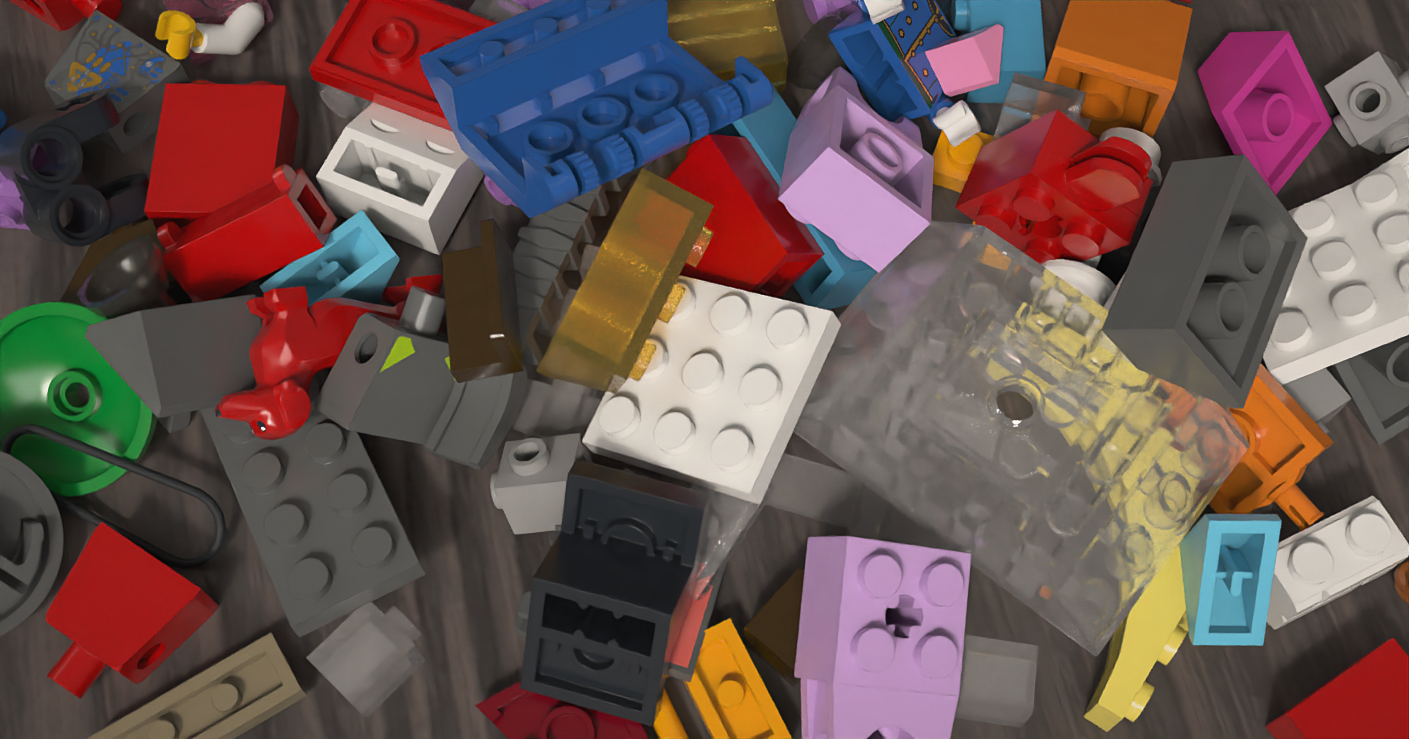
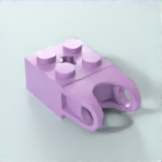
M840 66L812 94L789 136L778 200L784 203L787 211L796 220L804 224H812L832 238L840 251L847 257L857 261L862 260L880 273L931 224L934 157L923 149L921 132L914 122L902 116L893 123L877 114L861 96L855 78Z
M851 536L808 537L794 677L801 678L802 739H867L876 730L881 733L883 739H950L960 693L971 553Z

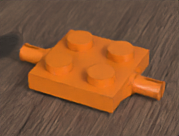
M1261 363L1243 409L1229 408L1168 382L1174 391L1170 394L1164 410L1150 422L1145 433L1204 467L1193 487L1202 494L1203 499L1217 514H1251L1257 508L1270 505L1275 501L1300 529V532L1309 528L1324 515L1296 484L1301 480L1307 465L1334 442Z

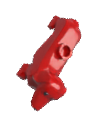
M442 274L413 276L406 279L407 285L385 288L382 293L383 300L392 304L393 307L340 297L325 298L308 306L305 286L275 288L265 292L264 297L253 298L247 301L246 304L250 313L263 319L262 328L250 345L249 352L256 386L251 390L225 395L215 406L216 417L247 422L252 434L265 440H277L295 434L310 416L311 402L308 393L309 384L313 376L318 371L331 370L358 318L369 312L400 320L411 287L416 286L440 294L443 284ZM443 320L439 328L441 333H443Z

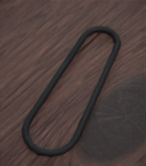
M36 424L16 427L8 433L2 443L1 451L11 455L12 446L17 438L30 433L40 435L196 497L203 502L214 517L216 526L214 542L208 551L199 557L184 559L167 553L49 489L56 505L97 527L101 522L105 523L150 555L168 565L183 569L200 567L215 558L224 544L226 524L223 512L215 499L198 487Z

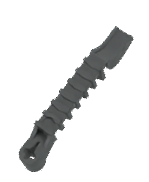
M653 161L614 180L597 186V188L552 210L534 216L527 227H521L518 233L520 241L513 252L524 371L457 383L455 380L448 402L424 445L428 454L439 456L480 471L491 460L509 432L523 404L527 388L525 365H539L543 357L533 333L535 330L546 331L552 329L555 320L548 307L550 299L565 298L568 288L562 276L565 270L579 269L582 259L577 249L578 244L592 243L596 236L591 221L592 216H606L610 209L605 191L621 192L632 175L644 172L651 166Z

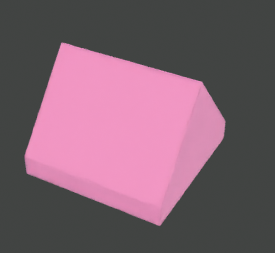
M993 25L949 39L925 51L946 95L951 97L999 83L1004 30L1001 25Z

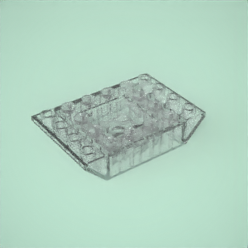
M931 220V224L880 273L877 272L838 318L841 326L793 432L950 549L957 552L971 553V564L1096 657L1243 457L1250 444L1227 406L1138 370L1101 330L1108 315L1107 309L985 226ZM1005 392L1020 393L1030 401L1033 407V415L1025 420L1009 419L998 409L996 398Z

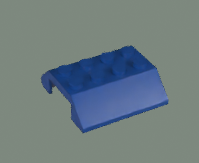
M552 0L419 56L422 70L461 149L529 218L552 210L597 188V186L625 175L634 169L706 136L712 131L770 105L773 101V90L769 80L761 70L743 56L735 58V78L724 83L668 36L667 0Z

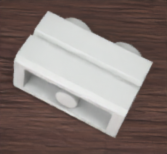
M1371 496L1278 543L1267 623L1274 630L1343 596L1358 586L1386 574L1397 564L1409 557L1408 542L1379 500Z

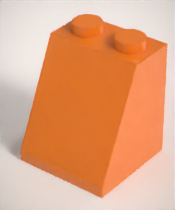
M1069 0L1030 121H1034L1058 109L1098 140L1103 132L1117 127L1131 128L1153 138L1176 89L1193 9L1172 3L1170 0Z

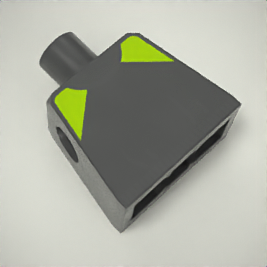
M412 286L400 320L369 312L360 316L319 392L314 408L350 431L425 444L448 402L455 383V378L450 372L448 336L439 332L446 311L445 296L424 288Z

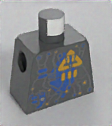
M96 10L45 78L44 87L56 105L87 92L101 89L108 90L121 120L114 127L95 137L119 153L130 152L158 130L165 84H189L190 80L179 62ZM92 138L80 143L81 150Z

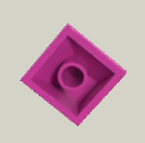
M1289 31L1230 32L1197 72L1211 112L1233 154H1245L1269 188L1277 195L1333 122Z

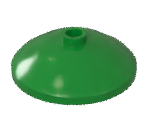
M53 301L23 307L0 320V451L2 443L9 432L20 425L36 424L132 462L138 463L153 437L157 417L84 337L88 325L113 319V317L81 303ZM80 383L88 388L90 398L87 404L82 402L78 396ZM32 433L20 436L12 446L11 456L29 467L48 489L63 497L80 496L95 492L115 483L130 472Z

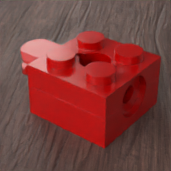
M1056 109L981 147L955 208L975 221V225L979 230L987 235L999 238L1019 252L1024 261L1038 269L1040 264L1048 260L1064 259L1083 262L1130 244L1154 182L1148 177L1152 161L1149 154L1134 142L1117 136L1100 141L1060 110Z

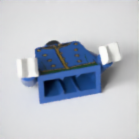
M850 0L858 9L829 32L828 37L876 113L893 123L902 116L908 119L925 116L934 127L945 132L950 144L954 148L980 132V124L969 106L963 100L954 104L949 99V96L944 93L925 54V51L957 37L944 16L949 9L950 1Z

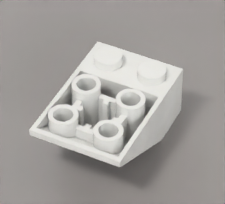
M372 102L345 127L316 178L333 213L349 219L362 209L378 231L440 255L480 183L484 172L464 153L453 132Z

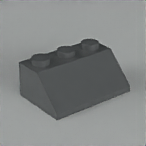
M1245 154L1172 162L1101 329L1138 370L1229 408L1241 409L1244 408L1308 239Z

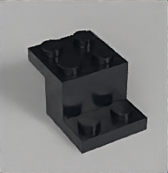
M576 459L567 475L561 531L533 576L520 689L654 726L661 709L669 657L692 604L711 494Z

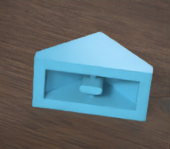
M361 209L330 233L323 248L288 264L259 287L265 293L275 288L305 286L308 306L325 298L338 297L377 304L400 258Z
M1205 514L1179 543L1188 631L1193 645H1263L1282 522L1277 514Z

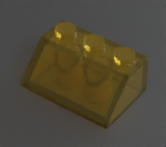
M642 168L611 224L536 371L550 378L614 394L622 387L628 377L639 382L657 348L656 345L647 341L657 319L668 324L686 288L675 283L685 262L696 267L714 232L703 226L714 205Z

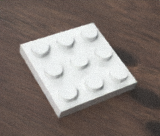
M1400 163L1288 211L1308 239L1263 355L1269 373L1280 385L1409 335V179Z
M665 272L581 442L593 453L760 504L841 323L833 311Z

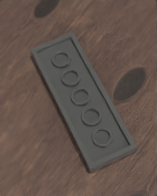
M280 269L215 300L255 294L256 298L264 297V292L259 286L278 273ZM328 370L318 371L313 376L309 384L308 393L311 402L310 416L301 429L286 438L277 440L261 439L252 434L247 422L216 417L215 407L200 410L290 626L299 638L426 575L358 432L345 429L314 408L316 398L330 374Z

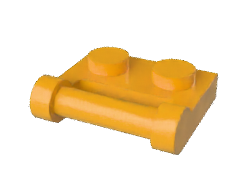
M729 618L705 630L704 632L706 633L691 681L683 680L711 738L792 739L731 619ZM664 688L661 709L653 729L658 739H689Z

